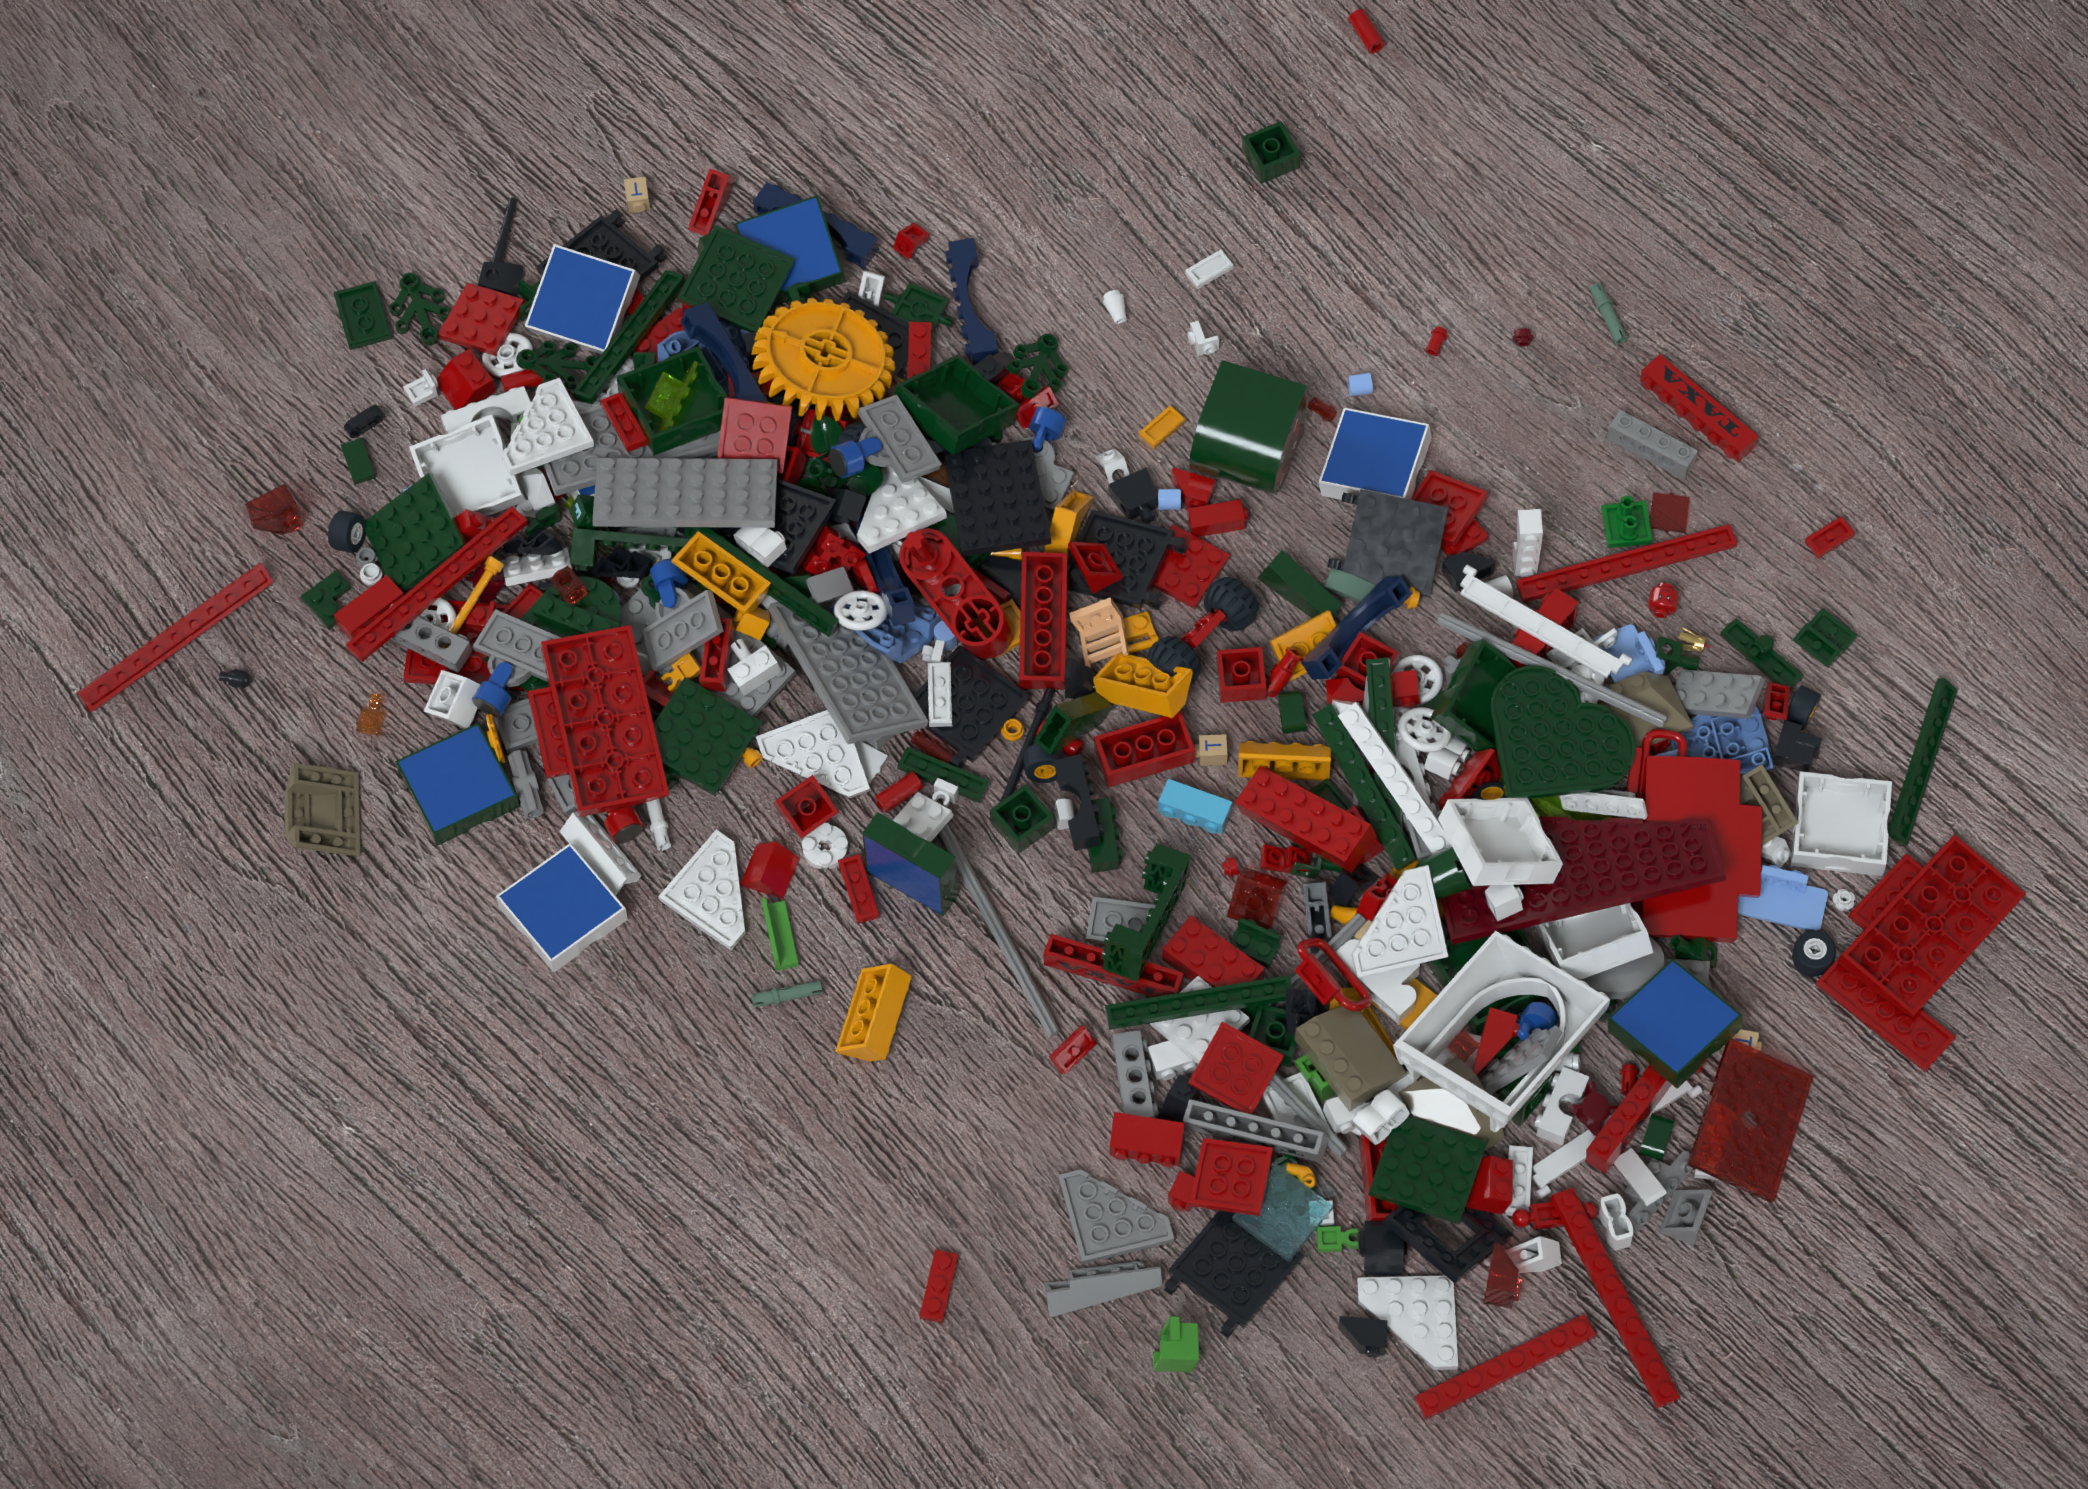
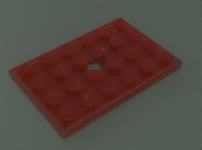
M1731 1038L1725 1044L1687 1165L1769 1203L1774 1202L1814 1076ZM1745 1112L1754 1114V1118L1758 1122L1755 1129H1748L1744 1126L1742 1116Z

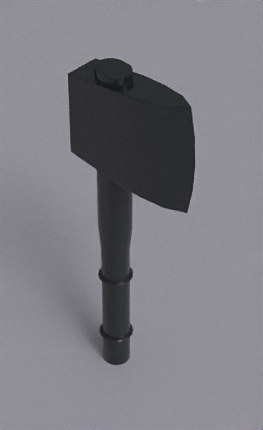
M509 198L492 261L483 262L478 286L511 296L517 295L518 282L523 277V266L502 263L507 247L508 235L511 232L510 228L514 212H516L517 199Z

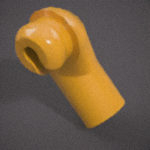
M1287 1162L1285 1174L1296 1176L1305 1188L1315 1186L1316 1177L1309 1167Z

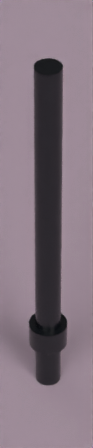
M1046 688L1041 702L1037 703L1034 711L1036 713L1000 802L1013 794L1024 768V752L1033 745L1036 732L1042 724L1044 717H1047L1049 713V704L1055 692L1051 688Z

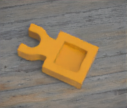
M689 652L671 665L674 669L673 672L664 674L661 679L667 682L672 678L673 683L667 688L669 691L674 692L684 677L693 680L701 673V666L694 655Z

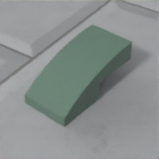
M1332 568L1323 587L1341 599L1346 596L1359 603L1376 585L1350 573Z

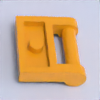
M1147 611L1122 619L1125 625L1124 631L1127 635L1126 643L1149 637L1147 640L1128 645V654L1149 649L1159 640ZM1119 631L1114 632V633H1111V634H1109V635H1107V636H1110V635H1113V634H1115V633H1118Z

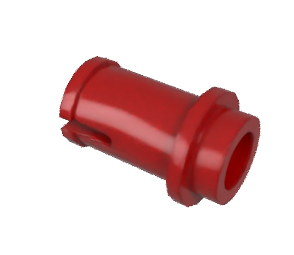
M1439 326L1431 331L1432 336L1425 349L1432 356L1439 355L1444 340L1448 338L1447 330Z
M1631 1064L1622 1065V1069L1619 1072L1622 1075L1620 1091L1622 1095H1627L1636 1083L1638 1070H1636L1635 1065Z

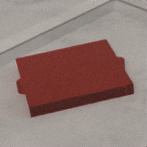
M1653 492L1649 521L1650 528L1664 530L1666 533L1669 531L1686 533L1690 497L1678 496L1673 493L1662 494Z

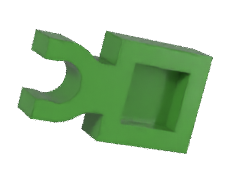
M1341 1226L1317 1227L1318 1253L1342 1252V1246L1358 1249V1241L1353 1242L1349 1240L1351 1236H1358V1228L1341 1232Z

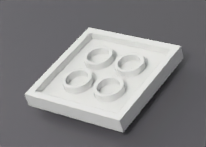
M1197 976L1180 993L1213 987ZM1240 1009L1155 1022L1150 1023V1025L1199 1064L1222 1021L1241 1031L1249 1023L1250 1018Z

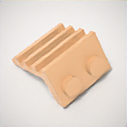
M1111 598L1069 613L1071 622L1080 633L1085 666L1091 668L1092 663L1121 652L1124 656L1128 655L1129 646L1126 643L1127 635L1124 631L1123 614ZM1119 631L1118 633H1115V634H1113V635L1107 636V637H1105V638H1102V639H1099V640H1097V641H1094V642H1091V643L1087 644V643L1090 642V641L1096 640V639H1098V638H1101V637H1104V636L1109 635V634H1111V633H1114V632ZM1121 641V643L1116 644L1114 646L1108 647L1106 649L1100 650L1089 655V653L1094 652L1096 650L1102 649L1104 647L1110 646Z

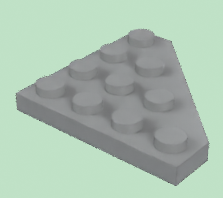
M1082 1169L1058 1175L1082 1265L1174 1242L1169 1218L1164 1214L1157 1213L1133 1197L1120 1193L1118 1189L1103 1181L1100 1182Z

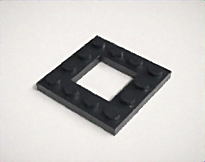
M1399 1206L1386 1216L1383 1222L1454 1284L1508 1242L1513 1235L1488 1212L1465 1208L1461 1221L1476 1234L1455 1251L1450 1249L1421 1224L1429 1216L1427 1214Z

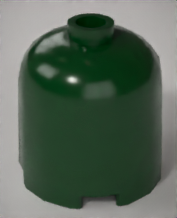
M1453 847L1420 860L1416 865V868L1425 865L1429 866L1436 900L1471 889L1468 876L1465 875L1463 869L1460 870L1462 864Z

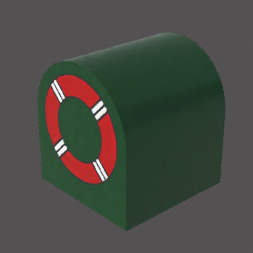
M1222 360L1197 424L1190 453V469L1277 495L1286 479L1304 432L1307 386Z

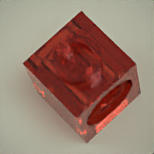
M568 565L558 570L550 578L554 589L566 603L574 605L588 594L583 582Z
M1462 1029L1445 1049L1455 1058L1458 1057L1465 1063L1480 1044Z

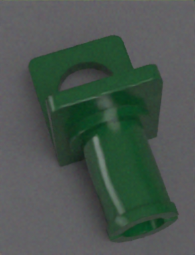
M520 279L518 282V293L527 301L520 307L519 319L522 322L528 318L530 310L527 313L525 312L533 304L541 280L532 286H529L523 279Z
M1664 637L1657 639L1656 657L1666 660V674H1669L1677 666L1689 670L1697 669L1699 658L1682 654L1681 642ZM1664 644L1672 647L1667 654L1662 650Z
M1315 854L1314 866L1294 863L1290 874L1316 879L1321 869L1341 873L1343 868ZM1298 869H1305V870H1308V872H1302V871H1299Z
M1675 935L1671 938L1670 947L1676 950L1675 959L1710 961V967L1716 968L1717 946L1703 937L1685 940L1680 935ZM1707 948L1711 951V960L1707 957Z

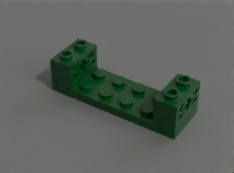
M573 528L570 564L575 567V570L591 572V568H594L598 562L599 542L600 545L605 547H616V543L623 544V547L627 549H638V545H641L650 551H660L661 547L668 548L667 551L678 553L690 539ZM686 573L689 581L698 582L696 579H694Z
M1156 843L1153 851H1148L1144 861L1147 865L1142 874V879H1145L1143 889L1157 894L1154 902L1156 906L1154 909L1150 908L1146 918L1148 922L1146 925L1142 924L1139 932L1119 924H1115L1112 932H1107L1104 939V944L1107 946H1105L1101 959L1104 960L1103 970L1138 982L1186 886L1191 855Z

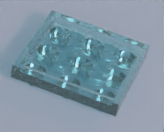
M1276 1164L1269 1173L1261 1216L1235 1213L1232 1220L1286 1261L1290 1262L1332 1211L1333 1205Z

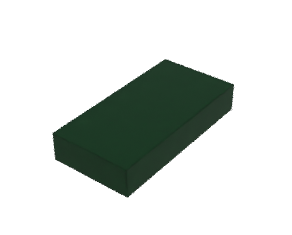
M362 438L341 444V449L354 485L375 479Z

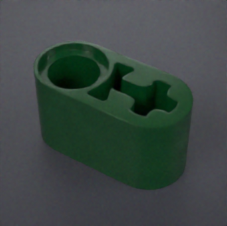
M1301 691L1278 693V707L1283 734L1306 732Z
M1652 1113L1639 1154L1662 1161L1675 1120Z

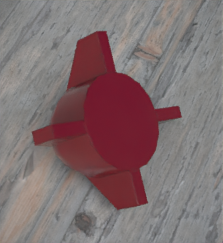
M486 560L481 563V567L475 570L473 576H466V581H472L474 588L485 572L484 567L486 565L484 563ZM502 571L492 576L480 595L479 603H490L504 588L506 582Z
M1590 1081L1586 1085L1584 1097L1577 1104L1571 1105L1569 1111L1576 1115L1577 1119L1586 1125L1594 1136H1597L1601 1130V1122L1607 1119L1609 1114H1613L1618 1106H1609L1606 1098L1596 1093L1595 1081Z

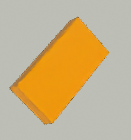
M1170 405L1139 431V437L1155 450L1186 423V418Z

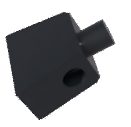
M1147 468L1108 484L1109 497L1127 519L1132 520L1140 516L1143 523L1146 524L1155 519L1152 511L1157 508V495Z

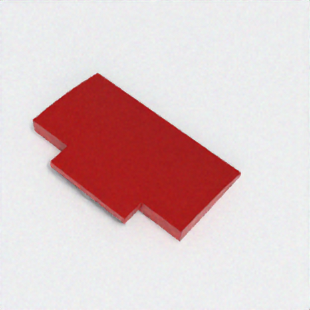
M631 625L542 641L541 652L549 687L528 691V699L546 779L569 775L578 817L603 813L668 797V786Z
M1646 756L1645 806L1648 816L1644 822L1680 823V820L1710 821L1726 875V881L1642 900V922L1650 937L1672 938L1675 935H1680L1686 940L1703 937L1710 942L1733 943L1737 939L1738 896L1759 898L1761 896L1762 806L1739 804L1740 760Z
M1954 834L1924 867L1906 853L1850 912L1848 917L1864 931L1840 956L1838 963L1878 995L1913 1018L2024 898L2026 893Z

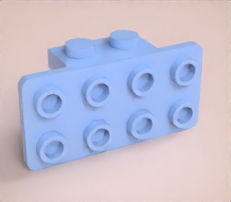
M1632 624L1616 629V643L1608 649L1605 647L1602 649L1618 659L1623 653L1633 658L1629 667L1623 664L1617 674L1610 673L1613 683L1643 671L1663 675L1665 663L1664 660L1656 657L1655 644L1652 638H1648L1645 631L1638 633ZM1600 635V636H1598V637H1595V638L1593 639V641L1595 642L1596 640H1598L1599 638H1601L1603 635Z
M1763 865L1761 871V896L1759 898L1738 896L1737 914L1807 931H1820L1828 891L1808 886L1809 875H1804L1800 871H1787L1775 865Z

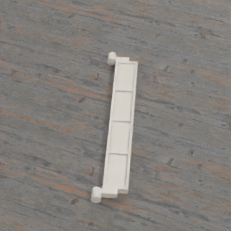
M1469 565L1465 566L1463 573L1467 575L1460 584L1464 588L1460 594L1463 597L1605 678H1608L1611 672L1617 674L1623 664L1628 667L1631 665L1633 658L1624 653L1619 659L1475 578L1477 570Z
M1687 1080L1678 1089L1671 1085L1652 1113L1656 1114L1686 1093L1694 1099L1703 1091L1699 1085L1692 1087ZM1612 1114L1608 1116V1118L1605 1119L1603 1122H1601V1129L1612 1116ZM1589 1129L1532 1166V1171L1535 1173L1532 1176V1180L1540 1188L1536 1191L1540 1199L1551 1193L1550 1188L1547 1186L1548 1184L1586 1160V1149L1596 1137Z

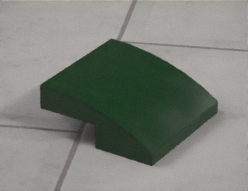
M1822 608L1809 624L1806 623L1793 638V641L1825 667L1829 668L1853 644L1858 636Z

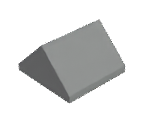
M1710 1189L1675 1190L1659 1232L1695 1245L1710 1204L1712 1191Z

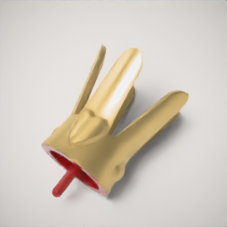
M1681 626L1689 634L1680 632L1679 639L1692 644H1682V650H1692L1701 654L1703 646L1710 648L1709 645L1704 644L1705 636H1698Z

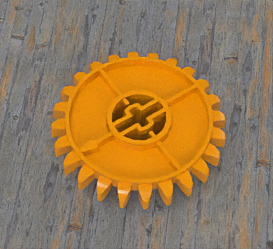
M808 298L805 304H802L800 301H792L789 309L779 307L776 309L775 315L768 316L764 320L763 326L758 329L755 336L757 341L753 345L751 355H759L754 360L753 370L764 367L760 373L759 384L774 378L768 395L770 398L784 389L786 392L782 405L789 406L796 397L800 399L799 416H803L812 403L815 404L816 419L818 421H821L826 406H831L835 421L840 420L843 405H846L851 416L856 418L859 400L864 406L873 403V395L877 399L883 400L885 394L884 386L888 389L891 387L895 362L892 360L894 355L893 348L887 344L888 336L885 332H877L878 323L875 320L865 319V312L862 310L853 311L849 309L850 306L847 303L843 302L837 305L834 304L832 299L817 302L814 298Z

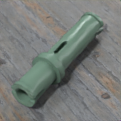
M1599 282L1598 286L1597 283L1593 284L1589 290L1596 302V309L1601 312L1615 344L1625 343L1628 340V336L1615 313L1612 299L1608 298L1602 283Z
M820 980L780 989L773 987L770 991L752 993L751 997L753 1007L756 1008L770 1004L777 1006L780 1005V1002L822 995L823 993Z

